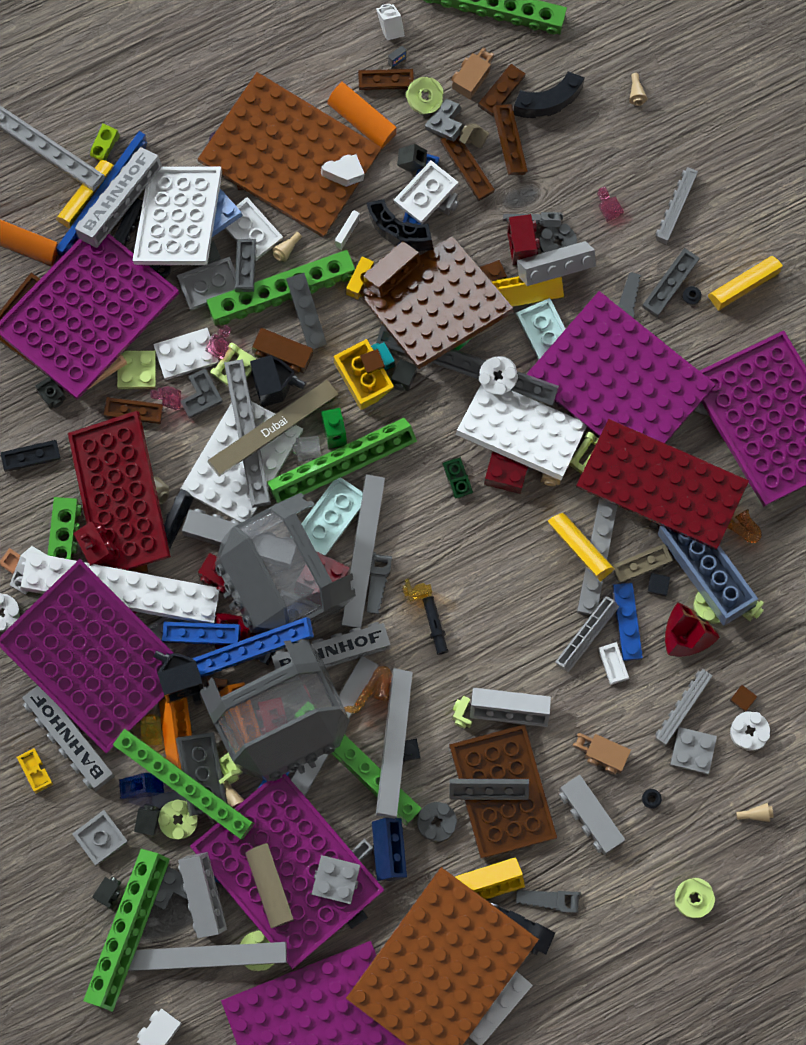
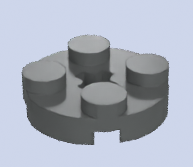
M561 224L559 227H546L541 234L540 249L542 253L577 244V237L567 224ZM557 238L563 241L561 242V246H558V244H554L553 242Z
M432 802L424 806L419 812L417 819L420 834L433 842H442L450 838L457 824V818L453 809L448 804L441 802ZM434 817L442 819L443 822L440 823V827L432 825L431 822L434 821Z

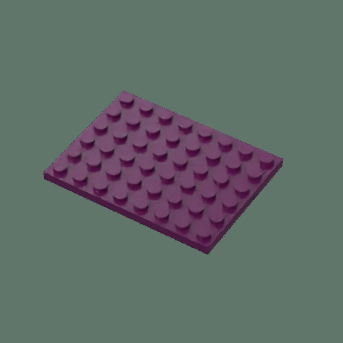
M110 234L105 237L97 248L79 239L0 320V337L78 400L179 294V290L150 266L134 265V254Z
M600 291L526 374L558 385L559 389L555 401L599 437L608 419H611L665 444L716 386L714 382Z
M783 330L700 370L702 374L716 384L702 401V404L745 477L749 480V484L763 507L806 486V366Z
M81 559L66 571L0 636V648L105 753L114 746L113 743L124 729L130 731L164 697L157 674L163 664L162 661L153 656L156 651L165 655L166 653L172 654L173 652Z
M283 774L276 781L265 782L234 808L255 823L243 840L217 823L190 845V848L196 854L208 852L213 875L270 943L287 942V963L292 969L298 966L385 891L286 774ZM268 843L294 919L293 922L273 929L270 928L245 854L247 851ZM321 855L360 865L357 877L358 886L357 889H354L351 904L312 895L315 871H318Z
M371 941L221 1000L237 1045L407 1044L346 999L377 956Z

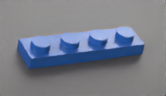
M633 583L613 585L614 600L619 606L616 610L622 658L623 661L640 660L643 656Z
M164 622L162 641L166 643L231 645L240 641L241 626L238 624Z

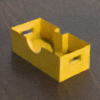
M361 257L346 288V295L357 300L359 299V291L364 289L365 285L363 275H365L367 270L374 267V261Z
M35 748L17 757L35 794L53 785L45 768L42 770L40 768L43 763Z

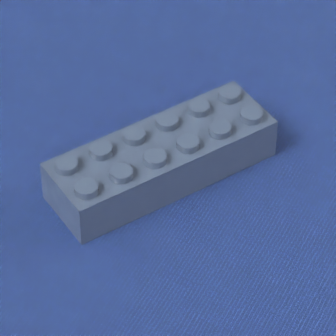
M660 526L658 536L723 626L756 607L757 596L720 545L715 550L664 526Z

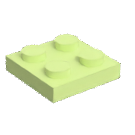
M124 351L121 355L127 361V365L117 370V388L156 389V351Z

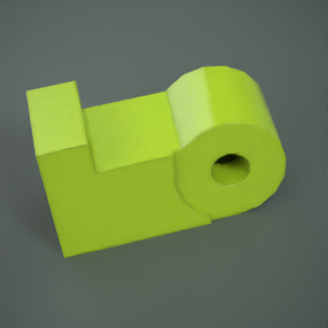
M102 124L91 148L90 156L100 161H106L115 142L120 137L118 130Z

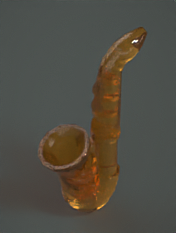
M749 509L734 517L739 521L738 523L731 519L728 529L733 530L744 540L756 543L762 538V531L750 517Z
M380 666L372 673L371 679L364 687L355 704L344 707L346 712L357 713L368 701V697H371L373 691H376L374 699L381 701L389 700L388 690L392 672L387 666Z

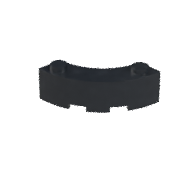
M568 71L563 80L549 90L542 92L520 90L513 108L514 115L523 118H536L546 115L548 117L561 112L563 108L572 104L583 88L585 77Z
M385 199L366 203L373 226L387 241L396 246L403 241L416 251L434 250L428 223L412 224L401 222L389 210Z
M491 903L539 939L530 951L531 954H547L555 932L539 923L525 919L524 916L511 910L509 912Z

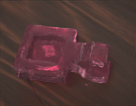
M605 186L598 189L597 195L602 201L598 207L606 221L608 222L623 215L624 211L616 196L610 198Z
M224 325L223 329L220 328L217 335L214 333L210 337L205 351L218 360H222L230 344L226 341V338L229 336L231 328Z
M170 386L158 388V391L151 390L150 397L152 399H161L162 406L173 410L180 409V390Z

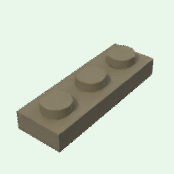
M662 544L612 566L615 569L614 574L619 584L672 563L673 560L666 545Z

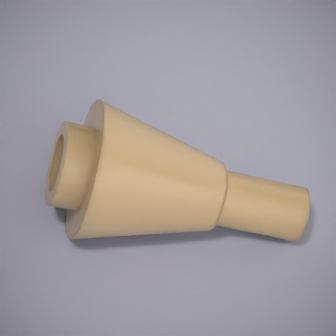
M633 73L631 75L632 87L629 102L635 106H640L647 101V96L639 81V74Z
M296 232L290 239L273 247V256L278 261L286 262L295 244L302 238L301 234Z
M228 782L224 783L227 804L236 808L244 799L232 788L231 784H228Z
M768 803L749 809V811L736 812L737 820L750 818L751 820L770 822V818H774L772 806H768Z

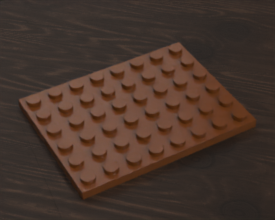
M256 72L198 157V162L206 167H221L224 178L324 238L360 182L349 186L341 185L322 177L321 167L328 161L335 162L345 155L352 156L356 154L365 176L381 152L382 147Z
M441 867L346 999L407 1045H463L539 939Z

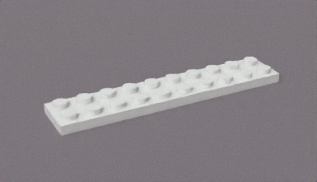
M28 552L20 590L44 594L77 561ZM85 563L132 611L195 623L214 624L219 595L217 587L95 564L90 566L89 563Z

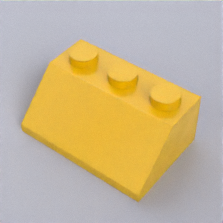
M367 339L333 356L334 364L360 410L375 404L394 388L384 368L369 374L366 373L360 355L373 351Z

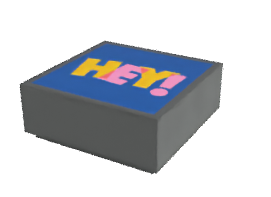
M403 46L388 55V64L391 68L406 59L407 50Z

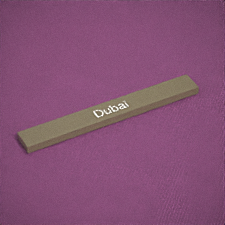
M328 380L324 381L210 458L208 464L220 477L338 396L337 391Z

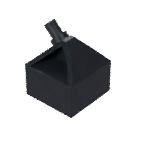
M273 355L250 361L251 373L261 407L284 402L290 386L295 385L303 390L306 385L305 382L298 379V376L295 375L294 371L286 363Z
M159 651L155 652L153 657L162 661L163 664L157 674L167 704L200 693L203 689V683L195 660L181 654L166 653L165 655Z

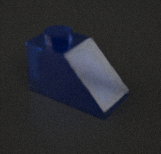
M141 773L119 779L120 799L152 797L164 793V783L152 773Z

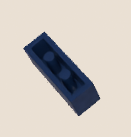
M383 818L373 821L372 832L377 881H396L407 878L402 818Z

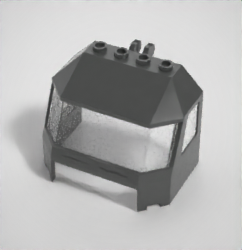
M302 493L281 501L232 527L222 539L215 561V569L225 582L224 586L227 592L223 596L225 599L233 597L234 601L229 605L230 609L236 608L238 611L240 610L244 625L252 633L259 635L305 617L310 618L312 625L339 612L356 596L355 589L351 588L350 581L353 580V574L351 573L332 582L296 513L315 505L312 501L307 502Z
M300 639L298 643L294 644L291 643V640L284 641L292 662L222 697L212 677L208 681L210 684L208 688L203 687L200 691L209 715L233 763L244 774L266 781H276L283 774L296 770L302 774L305 772L303 764L308 763L311 768L316 767L314 761L319 756L334 752L335 748L339 747L350 720L321 656L307 639Z

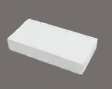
M352 211L336 237V248L342 250L358 224L360 213L357 211Z
M617 642L599 647L598 651L610 685L629 680Z

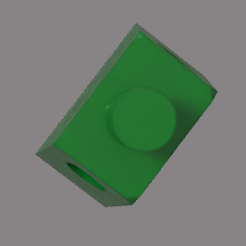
M341 408L322 411L321 418L328 449L346 445V430Z

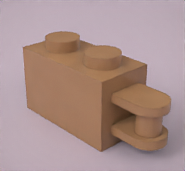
M483 47L478 55L472 53L469 58L466 57L461 65V70L459 72L456 71L451 79L453 81L452 89L471 100L490 73V62L494 57V53L490 54Z
M581 733L577 734L578 739L572 746L586 753L584 758L587 759L589 764L596 767L601 765L605 767V771L614 775L622 772L630 754V749L597 734L594 735L593 739ZM585 741L590 743L589 748L583 746Z

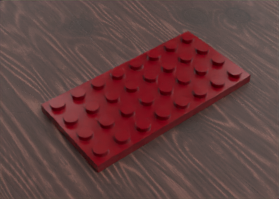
M134 411L69 432L68 437L86 524L91 521L102 524L107 531L105 534L107 539L115 546L114 552L116 557L103 566L131 570L170 558L140 412Z
M608 419L576 488L717 550L749 480Z

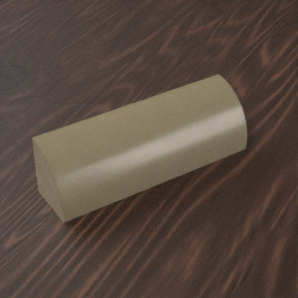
M268 843L247 851L245 854L270 928L273 929L293 922L294 919Z

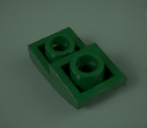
M461 457L442 463L454 498L472 494L473 490Z

